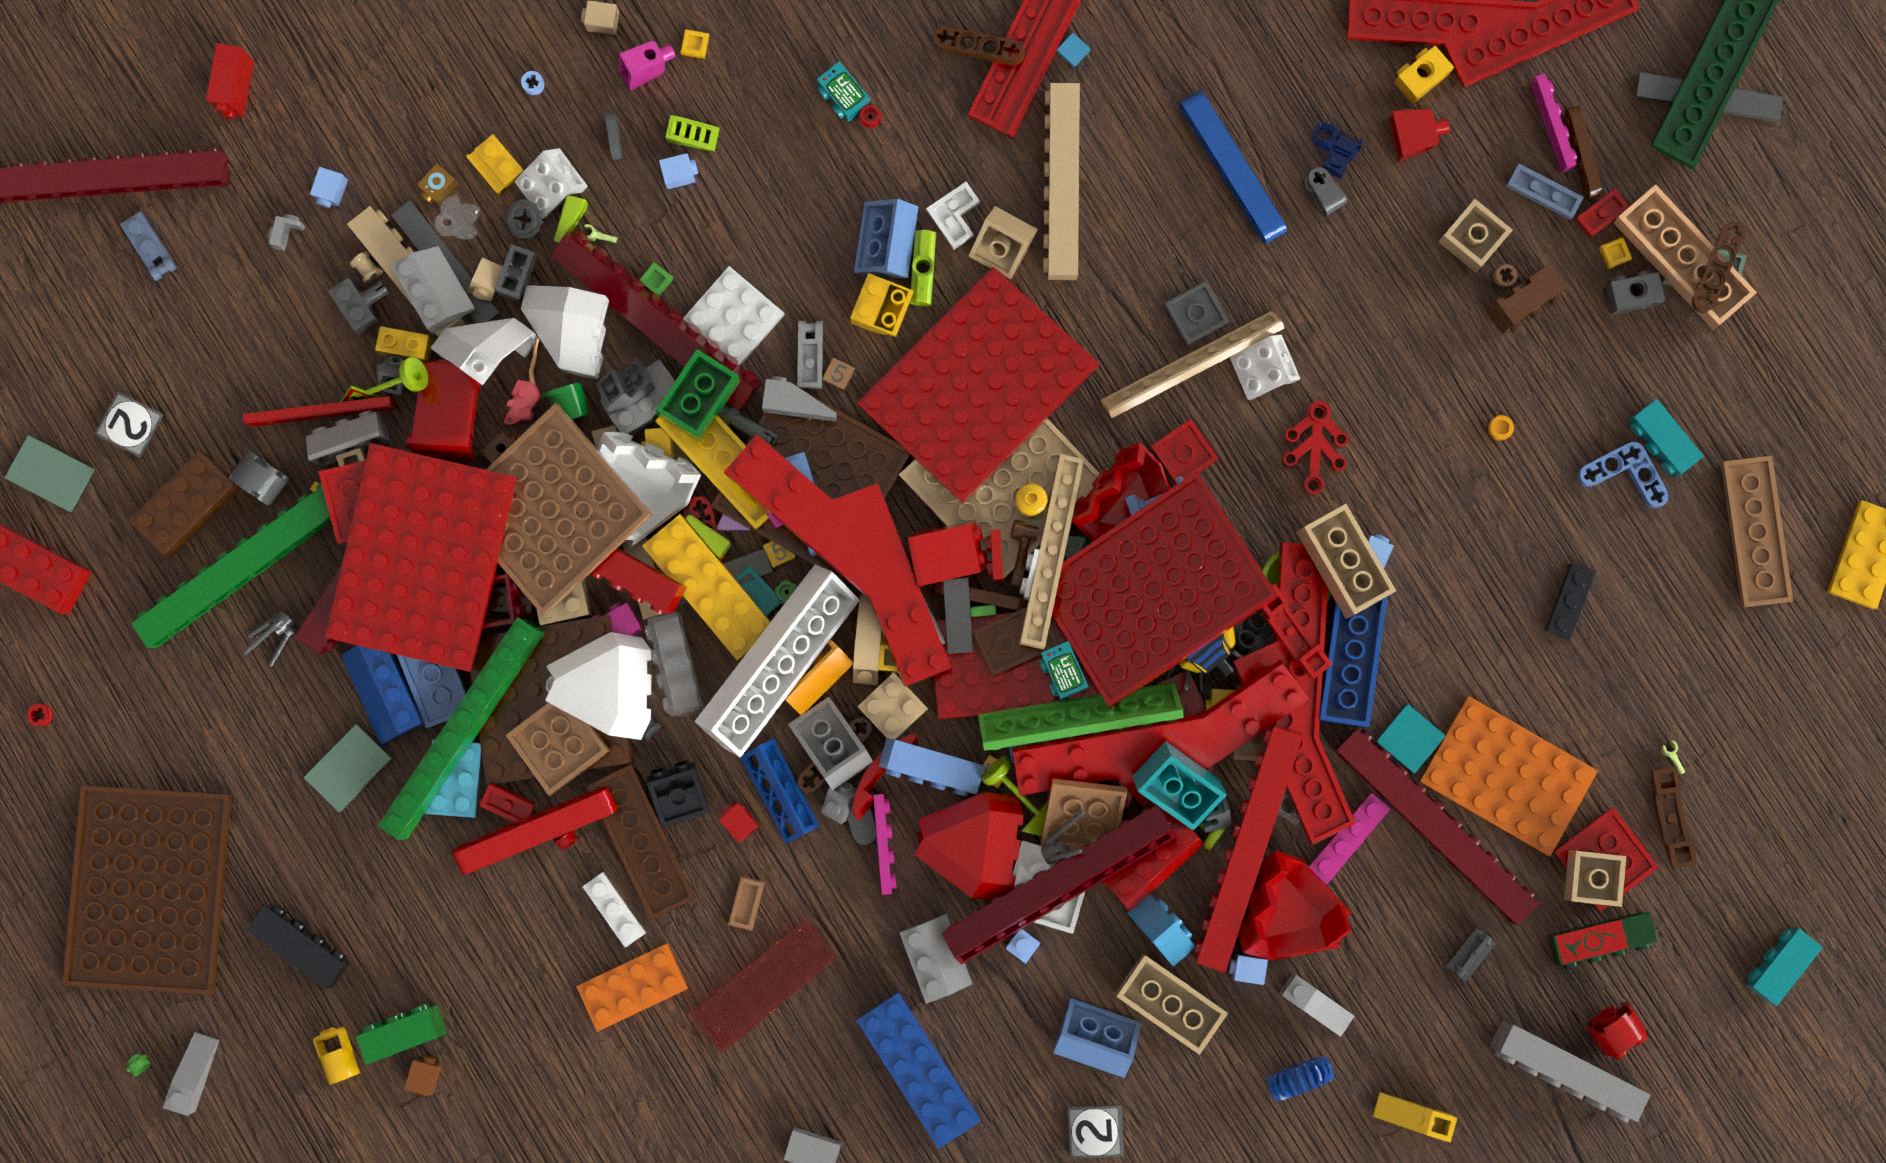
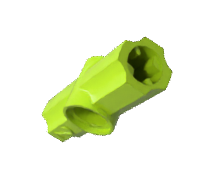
M930 230L915 231L911 290L914 293L910 304L916 306H931L936 232ZM925 263L929 265L930 270L926 273H920L916 268L919 264Z

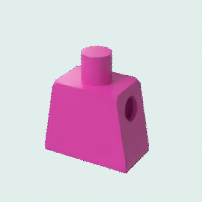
M650 41L620 53L618 71L629 91L662 75L665 70V62L675 58L674 50L670 44L658 48L655 41Z

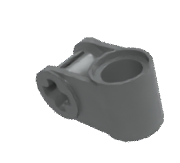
M1322 167L1314 168L1305 177L1304 187L1323 216L1330 215L1347 203L1344 193L1336 185L1326 169ZM1318 178H1319V179L1321 180V182H1320V183L1317 182V183L1315 184V183L1313 182V179H1318Z

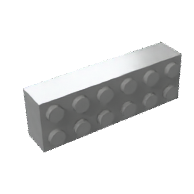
M1503 1020L1489 1046L1496 1050L1495 1056L1513 1065L1515 1061H1518V1068L1535 1076L1539 1072L1541 1073L1540 1079L1558 1088L1563 1084V1091L1581 1100L1586 1096L1585 1102L1603 1111L1608 1107V1114L1628 1123L1629 1119L1638 1122L1650 1098V1094Z

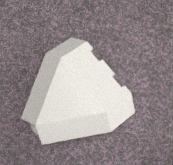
M527 285L521 310L559 369L565 373L598 380L604 358L600 352L606 332L603 322L609 303L608 298L605 295L571 287Z
M510 318L445 328L431 346V349L483 385L503 358L514 350L526 358L539 337L517 319Z
M604 432L597 450L653 514L625 540L631 548L688 505L701 474L688 460L681 457L675 460L663 455L665 450L647 442L645 446L631 441L633 436L624 432Z
M610 632L546 666L551 673V677L546 682L545 689L548 695L545 701L607 735L641 740L651 720V709H647V696L651 695V675L647 674V661H651V649L642 637Z

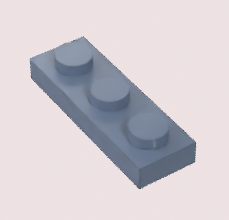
M1521 164L1516 166L1506 185L1507 188L1568 220L1574 217L1584 198Z

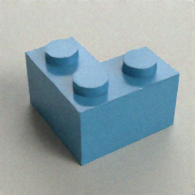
M1149 894L1133 910L1128 911L1127 914L1174 967L1195 948V945L1190 940L1193 935L1182 925L1181 920L1173 912L1170 915L1167 913L1169 908L1160 898L1155 900Z

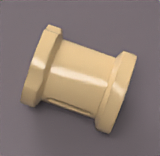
M367 251L358 254L350 262L351 267L356 268L363 276L365 284L375 281L383 272L380 267H376L369 258L370 254Z

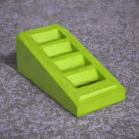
M671 115L666 140L668 143L715 152L720 128ZM677 125L681 126L679 136L675 135ZM687 127L691 128L689 139L685 138ZM697 129L701 130L699 141L695 140ZM706 131L711 132L708 144L704 143Z
M570 195L566 196L554 238L557 246L566 233L572 232L585 213L588 207L585 199Z
M688 515L686 520L715 556L722 559L732 545L731 542L692 515Z

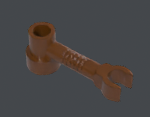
M1016 519L1012 525L1010 538L1019 540L1020 544L1010 585L1021 587L1030 540L1036 541L1039 527L1027 525L1025 521Z

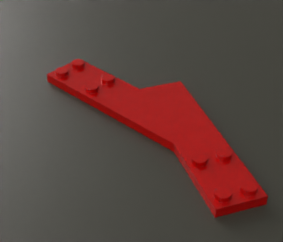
M1349 0L1346 40L1443 46L1464 89L1631 15L1640 8L1636 0H1540L1538 2L1510 0Z
M756 434L723 473L869 598L904 687L951 669L878 483L832 500Z
M1281 542L1277 587L1289 602L1287 606L1313 643L1319 644L1324 652L1328 587L1303 544ZM1274 634V642L1231 661L1235 668V673L1241 686H1243L1281 659L1310 698L1274 724L1303 734L1286 791L1309 844H1315L1356 824L1319 739L1323 672L1315 679H1311L1290 656ZM1266 729L1261 732L1262 735H1263V737H1264V734H1265Z

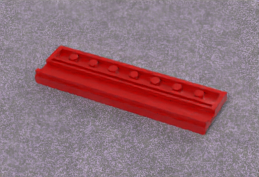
M1081 0L1023 1L1005 38L1020 42L1025 51V57L1017 65L993 62L968 113L969 118L1014 139ZM1014 48L1012 52L1006 51L1009 53L1010 57H1013L1014 54H1018L1016 48Z

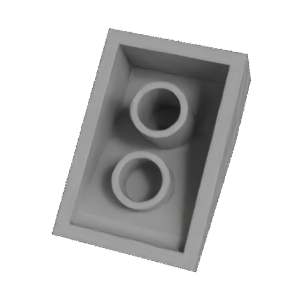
M830 697L788 724L832 790L873 762L867 750Z

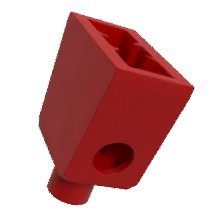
M1431 109L1393 111L1389 116L1399 162L1434 149L1439 143L1438 135L1450 132L1448 119L1435 121Z

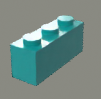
M1658 399L1650 402L1628 420L1631 424L1630 429L1638 437L1641 436L1646 442V449L1650 454L1659 458L1662 462L1661 467L1668 475L1673 477L1679 476L1704 457Z
M1791 927L1790 929H1785L1779 936L1778 940L1780 941L1776 947L1769 949L1763 957L1764 962L1761 966L1754 968L1748 975L1749 981L1745 985L1770 1005L1777 1006L1823 948L1800 928Z

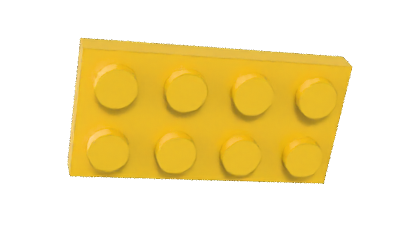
M1861 500L1858 502L1827 593L1874 610L1879 605L1886 584V509Z

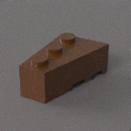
M1548 264L1522 284L1513 288L1505 296L1496 300L1486 311L1502 333L1508 329L1514 332L1524 324L1522 319L1528 315L1531 318L1535 317L1544 310L1541 306L1549 301L1552 305L1562 298L1561 292L1567 286L1551 264Z

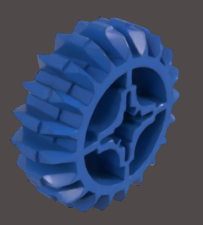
M1315 1057L1269 1075L1266 1079L1267 1089L1273 1100L1280 1101L1291 1098L1330 1082L1335 1077L1332 1071L1333 1067L1327 1057Z

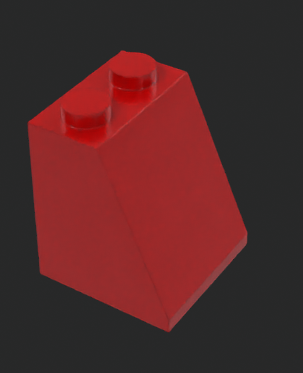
M976 521L922 530L908 537L918 586L976 574L986 569L987 555L985 550L982 551L980 543L983 539L980 526H977Z

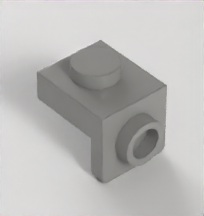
M293 215L276 216L274 225L270 227L268 232L269 244L274 249L285 251L290 228L304 231L305 225L299 221L298 217Z
M844 782L834 790L829 787L821 813L840 824L846 822L857 789L848 782Z

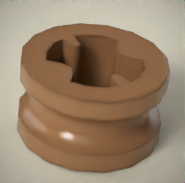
M1505 264L1495 270L1493 277L1498 286L1508 287L1515 283L1518 275L1512 265ZM1508 270V276L1511 277V280L1507 279L1503 282L1501 280L1503 276L1500 274V271L1505 272Z

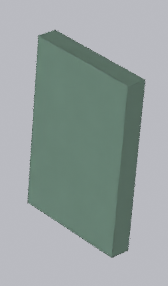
M28 435L9 468L5 479L72 513L95 469Z
M356 724L310 770L304 779L338 812H341L393 758Z

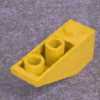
M1379 1092L1372 1115L1375 1118L1447 1142H1451L1457 1117L1452 1114Z

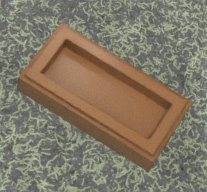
M743 876L740 877L728 925L753 931L765 882Z

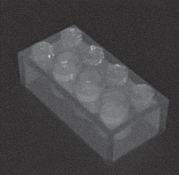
M675 612L647 619L648 626H645L648 641L651 640L654 645V650H651L654 665L659 666L660 674L656 675L659 688L663 689L666 698L662 699L665 713L670 714L671 717L678 718L702 712L704 706L682 615Z

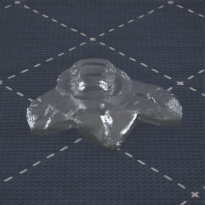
M457 194L447 197L440 206L441 214L435 219L436 231L443 236L454 235L460 240H469L477 236V231L472 224L477 220L480 208L473 204H461ZM448 220L452 224L450 226H445L443 224V221Z

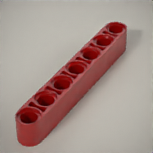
M602 786L464 843L453 849L451 854L461 874L466 875L607 817L618 808L608 787Z

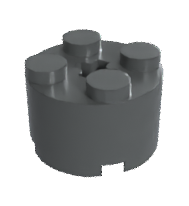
M250 450L244 455L229 476L232 482L268 506L274 502L290 479Z

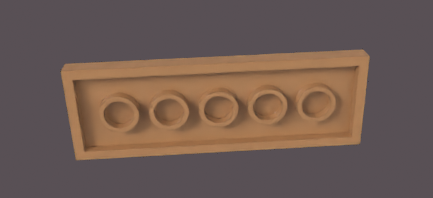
M1772 456L1721 462L1741 608L1793 602Z

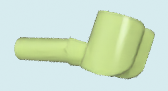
M590 224L584 225L586 229L592 230L591 235L587 236L589 242H593L596 239L613 243L617 242V237L602 234Z
M1671 740L1669 743L1673 751H1667L1665 745H1662L1661 753L1664 756L1670 757L1675 767L1677 766L1679 774H1683L1685 770L1676 754L1678 745L1675 741Z

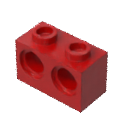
M730 803L720 812L723 816L719 821L738 842H743L761 825L742 803H737L736 805Z

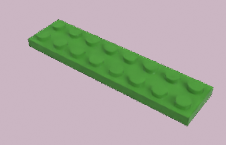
M1175 682L1141 687L1112 707H1108L1102 695L1099 694L978 714L984 751L999 750L1011 746H1023L1035 742H1048L1053 739L1072 738L1077 735L1096 734L1101 731L1120 730L1131 726L1149 725L1150 723L1184 718Z

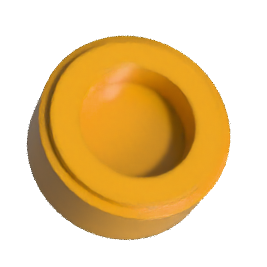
M1504 415L1494 417L1488 424L1489 435L1498 441L1509 438L1514 431L1512 420Z

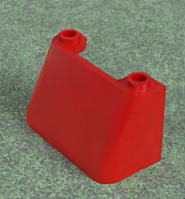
M447 359L424 361L423 364L428 373V385L425 389L418 391L412 434H408L407 449H411V453L441 460L472 463L474 451L470 448L472 447V440H474L473 430L481 384Z

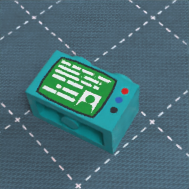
M840 61L817 79L818 93L825 101L827 99L831 101L834 105L832 110L840 119L844 117L847 122H850L859 114L862 108L871 105L868 95Z
M1069 641L1041 652L1042 659L1038 661L1043 673H1049L1052 682L1048 683L1054 697L1059 696L1060 701L1088 690V685Z

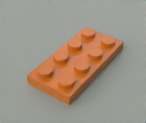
M668 943L576 986L597 1032L688 989Z

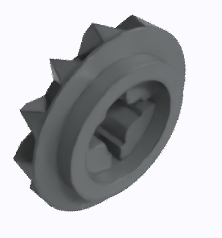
M529 200L514 202L507 212V225L510 231L521 239L533 238L535 234L541 232L540 227L544 223L541 218L542 211L538 209L536 203ZM527 213V217L532 219V221L527 222L525 225V221L518 219V217L526 216Z

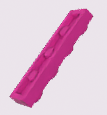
M1546 74L1536 76L1530 84L1561 173H1564L1576 166L1577 155L1574 148L1570 147L1568 141L1569 131L1566 125L1562 124L1560 105L1557 102L1555 103L1553 98L1554 89L1552 82L1547 80Z
M1369 793L1352 813L1356 824L1336 833L1310 863L1309 868L1325 884H1328L1389 812L1390 808L1373 793Z
M884 794L874 795L881 891L882 895L892 894V889L897 888L896 874H891L890 864L894 863L893 848H888V839L892 838L891 823L886 824V814H890L889 799H884Z

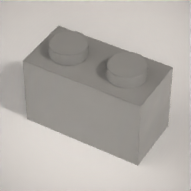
M794 1127L784 1160L789 1161L788 1163H836L842 1142Z

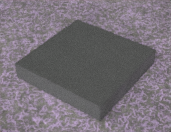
M1207 280L1163 304L1187 347L1230 323Z

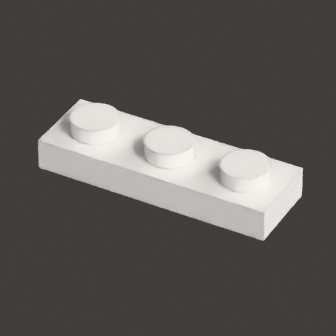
M602 872L583 886L625 948L647 933L605 872Z

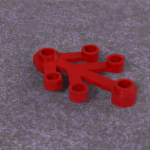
M1323 401L1312 402L1307 408V417L1294 428H1289L1284 434V438L1288 443H1295L1299 439L1300 434L1313 425L1312 435L1292 452H1287L1282 458V462L1286 467H1293L1297 464L1298 459L1311 449L1309 477L1303 482V489L1309 495H1317L1324 488L1323 479L1319 477L1321 451L1331 461V467L1334 471L1340 472L1347 466L1346 459L1339 456L1322 436L1324 427L1333 436V443L1336 447H1344L1349 441L1348 435L1341 432L1330 419L1331 409ZM1316 409L1321 410L1322 417H1316L1314 411ZM1288 432H1295L1296 439H1290ZM1337 436H1343L1345 442L1343 444L1338 443ZM1288 455L1293 456L1294 463L1289 464L1286 461V457ZM1336 460H1341L1343 462L1342 468H1337L1335 466ZM1309 482L1316 483V490H1311L1309 488Z

